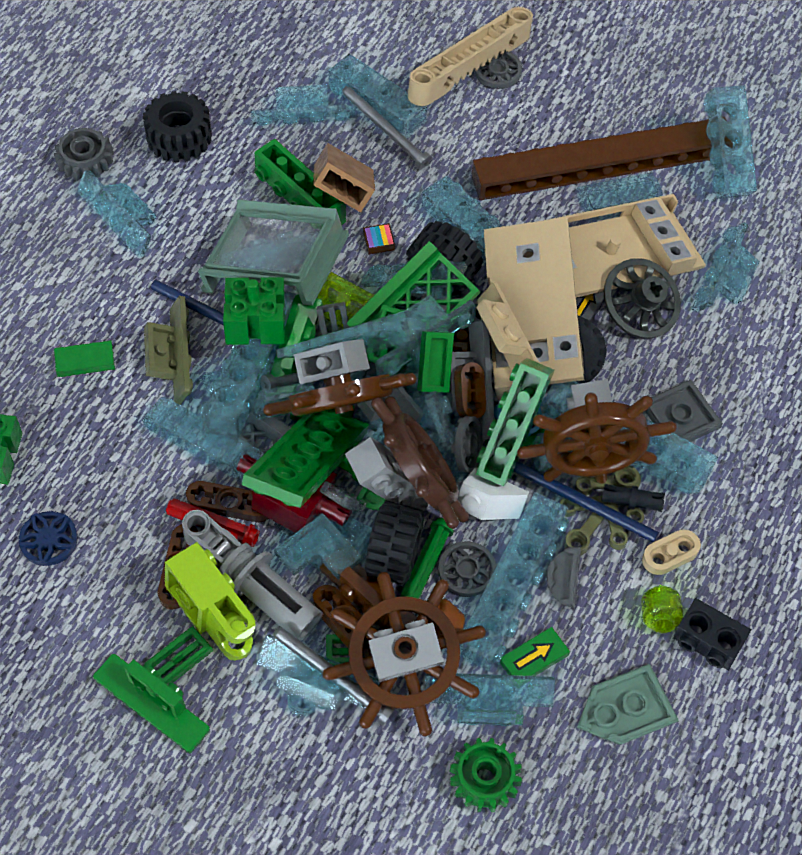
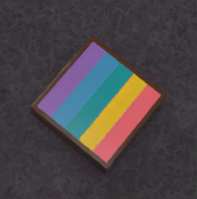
M390 223L363 227L368 255L395 250Z

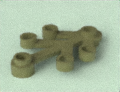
M628 466L607 476L606 484L631 488L633 485L639 488L641 477L636 468ZM587 476L579 477L575 484V490L586 496L591 494V489H603L604 484L598 483L595 477L590 478ZM627 478L631 483H624L620 479ZM587 483L589 488L583 489L579 484ZM603 495L590 498L602 503ZM565 498L561 499L558 508L560 514L565 517L573 516L576 511L587 510ZM602 503L619 512L617 504ZM570 504L573 506V509L566 510L563 508V505ZM626 506L628 510L626 516L636 515L640 519L638 522L643 523L644 513L637 507L631 510ZM592 513L580 529L569 531L564 542L565 549L573 547L571 543L576 541L582 545L580 556L585 554L590 544L591 535L604 518ZM608 520L611 532L609 545L615 550L624 549L628 542V535L623 531V527ZM619 536L624 542L617 543L613 538Z

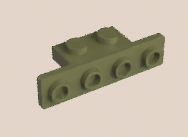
M180 295L170 308V326L147 322L144 327L146 376L172 380L174 404L181 405L193 389V380L189 376L192 362L191 355L188 354L190 332L187 331L186 323L189 309L185 305V296Z

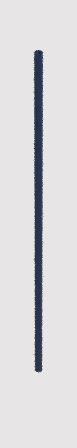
M158 280L153 281L151 285L152 290L173 301L179 295L185 296L186 307L224 326V313ZM251 339L276 353L280 345L261 344V339ZM423 414L419 423L421 426L453 442L455 441L457 430ZM517 461L514 473L652 543L655 542L659 534L658 531L556 480L547 482L543 477L544 474Z

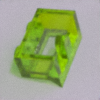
M330 272L317 299H321L323 305L345 302L348 319L350 320L374 294ZM335 310L338 327L344 329L340 310ZM329 311L324 312L325 319L331 322ZM351 329V334L357 335V334Z

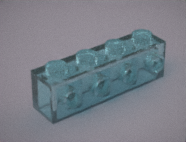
M347 54L328 70L329 88L334 94L341 95L347 99L343 95L342 90L346 86L351 87L405 138L410 137L426 122L427 106L412 104L408 100V92L351 54Z
M446 175L422 191V208L436 221L450 223L452 226H456L464 233H467L478 245L477 248L482 253V264L486 267L484 229L503 226L494 215H490L481 206L477 199L471 198L459 183L454 182Z

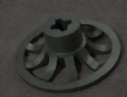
M641 258L625 260L612 269L605 281L604 301L606 309L615 324L631 336L643 339L657 338L667 333L677 322L681 308L679 290L671 275L657 263ZM633 265L647 266L644 279L635 273ZM626 268L628 277L634 283L621 281L616 275ZM654 270L660 273L666 279V282L657 276H652ZM612 284L619 289L630 291L631 294L611 298ZM670 287L674 303L665 300L668 295V288ZM633 302L634 305L621 319L614 306ZM660 306L667 310H674L668 323L661 316ZM641 309L640 330L629 326L628 322ZM651 311L655 322L661 327L658 330H648V319Z

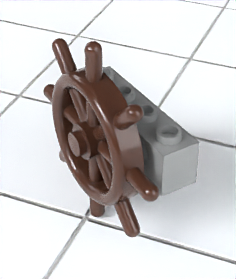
M388 396L385 401L381 398H374L371 406L384 422L383 432L385 435L384 444L386 446L369 437L345 453L359 484L387 501L422 510L431 505L434 509L440 511L447 526L451 529L457 528L459 522H467L469 514L458 500L459 491L455 477L430 436L414 418L401 411L394 397Z

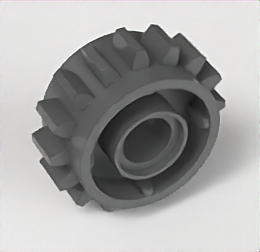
M92 128L71 130L63 137H60V143L55 145L56 153H54V157L59 171H64L66 177L71 176L77 181L79 179L88 181L92 178L100 177L104 171L107 172L109 170L108 164H113L112 156L114 152L109 138H103L101 131L97 132Z

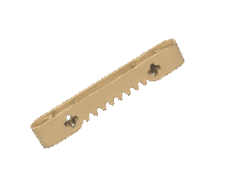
M524 7L511 8L413 70L409 78L408 100L417 106H427L448 93L454 84L459 83L460 78L464 80L467 74L469 76L472 74L473 70L478 71L479 66L484 67L486 62L490 63L492 57L496 59L499 53L502 55L504 51L510 52L526 42L530 37L533 13Z

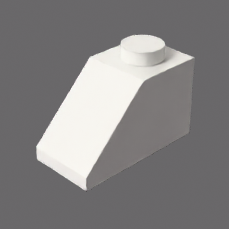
M474 468L463 482L458 496L459 502L468 514L481 520L519 519L529 492L508 482L503 487L476 475L478 469Z

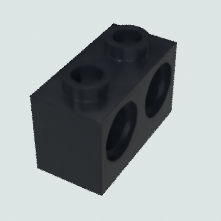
M695 598L679 624L673 639L678 641L679 646L689 652L695 651L706 657L707 662L712 666L725 668L729 671L752 629ZM690 625L699 626L703 632L698 633L693 631L690 628ZM718 641L727 642L731 649L721 647Z

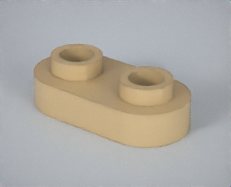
M676 531L646 547L642 557L643 566L652 574H666L697 557L701 547L700 539L692 531ZM684 545L688 548V551H681L678 546ZM653 558H660L663 563L657 564L653 561Z

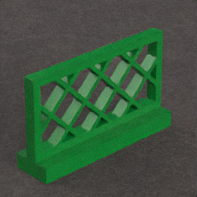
M429 241L347 324L370 347L372 340L367 334L376 327L382 304L393 308L406 306V311L410 312V316L405 330V341H402L401 346H405V356L395 364L393 370L396 374H399L420 353L421 340L410 341V326H426V331L441 332L481 292ZM441 262L448 269L447 280H432V270ZM452 274L458 279H452ZM447 285V300H431V287ZM452 285H465L470 290L463 299H452ZM416 286H427V299L411 301V291ZM431 305H447V315L442 320H431ZM411 306H426V320L410 321ZM387 312L385 314V321H383L382 327H385V335L388 329L391 314ZM396 321L395 326H401L402 321ZM384 341L377 342L375 353L380 356L381 352L379 347L383 346ZM390 341L385 356L386 360H391L389 358L390 346H395L396 341Z

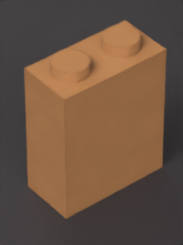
M327 143L314 164L313 185L355 210L362 212L375 191L374 171L367 165Z

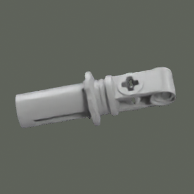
M192 510L184 516L182 526L186 543L191 546L198 542L203 550L208 549L213 554L217 563L215 566L221 574L226 573L229 575L235 585L234 591L239 598L244 594L280 627L287 630L300 641L317 626L323 616V612L270 567V562L273 558L270 552L264 551L256 555L248 543H239L228 530L222 528L204 511ZM195 525L204 527L201 532L197 533L189 530Z

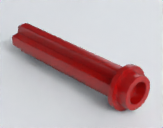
M175 498L167 504L166 513L169 516L183 520L188 512L201 510L222 528L228 530L238 542L242 544L248 543L251 547H254L257 543L260 531L255 529L253 524L247 526Z

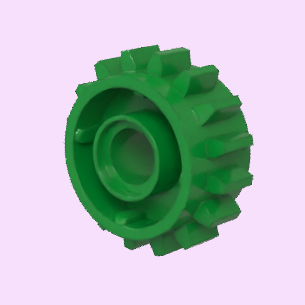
M477 738L476 744L472 746L468 743L464 744V753H455L454 760L457 763L450 766V772L455 774L450 778V786H458L455 791V797L463 796L466 799L465 807L468 808L473 804L477 806V812L480 813L483 807H489L491 813H493L498 804L504 808L508 806V796L516 798L518 791L515 787L521 786L522 778L517 776V774L521 772L522 766L521 764H514L517 754L515 752L508 753L506 750L507 744H495L494 738H490L489 742H482L480 738ZM483 769L489 770L493 773L494 778L489 781L482 780L477 775V772Z

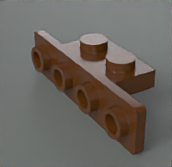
M342 548L335 551L320 565V571L340 589L345 598L360 607L364 614L371 607L383 601L378 581L373 577L367 576L366 570ZM400 612L404 629L406 630L405 625L414 622L417 617L412 612ZM388 616L376 622L383 630L391 628Z

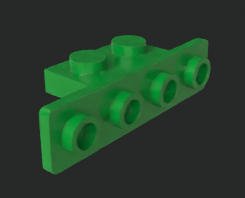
M299 294L295 295L285 326L284 344L279 345L270 373L274 377L297 373L293 354L307 351V348L312 344L318 321L317 306L323 305L321 299L316 298L313 306L304 305ZM297 385L279 388L276 394L267 396L264 394L263 400L268 403L288 400V396L295 394Z
M112 654L94 673V680L189 754L192 753L210 732V727L186 709L182 690L172 682L166 685L158 678V672L149 664L144 663L140 665L134 659L128 664L118 655Z

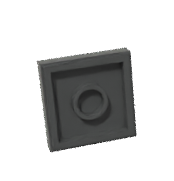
M691 379L651 397L653 404L645 411L653 424L668 421L676 423L677 429L674 433L662 435L672 451L721 428L723 424Z

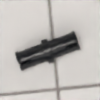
M604 483L601 502L628 506V509L631 510L637 507L662 512L665 493L640 490L638 486L633 485L631 488Z

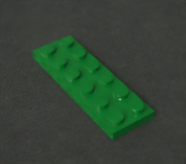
M333 410L304 415L244 473L242 485L252 489L257 494L268 495L281 500L285 505L301 508L346 458L345 453L356 447L364 438L369 424L341 413L336 414Z

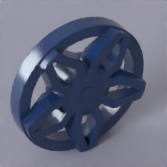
M55 511L33 514L22 526L19 533V546L23 555L30 562L41 566H51L66 560L73 553L78 541L77 530L72 520L67 515ZM46 519H54V520H52V522H51V524H50V526H49V523H48V521H47ZM63 521L62 525L59 528L55 527L57 524ZM37 522H42L44 527H37ZM67 526L71 529L72 538L64 534ZM33 527L36 533L30 532L27 534L28 530ZM30 539H35V540H36V541H34V542H26V541H28V540H30ZM61 540H65L69 544L61 543ZM26 548H37L38 557L30 554ZM55 549L65 550L60 555L51 558ZM42 551H47L45 557L43 558Z

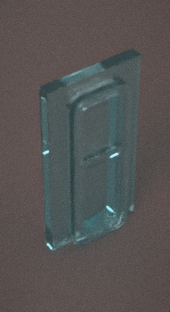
M653 173L577 187V192L585 212L663 195L657 178L653 176ZM621 212L588 219L589 222L619 217Z

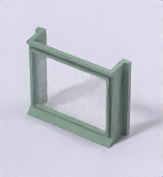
M237 199L235 214L204 267L198 270L203 282L201 290L203 293H213L221 278H249V280L255 279L260 282V277H284V285L296 286L302 304L313 306L349 236L348 230H343L337 209Z

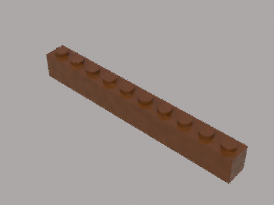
M725 117L709 118L697 122H686L668 127H658L656 129L634 131L615 136L610 135L598 139L535 148L505 155L483 157L473 160L471 177L479 201L730 157L735 138Z

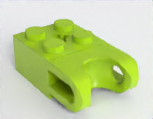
M196 542L165 561V587L172 597L176 599L180 608L200 634L207 631L228 659L232 661L241 660L247 657L252 650V635L256 625L255 619L235 593V585L229 575L226 573L221 574L215 566L217 563L213 554L208 549L203 550L199 543ZM228 642L232 644L244 642L245 645L241 649H232Z

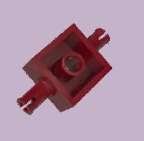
M245 453L243 455L244 459L241 458L238 463L237 471L247 472L258 460ZM334 472L331 473L301 508L285 505L281 500L268 495L257 494L254 491L252 494V510L302 537L306 535L319 515L344 527L352 513V509H348L330 499L334 493L337 474Z

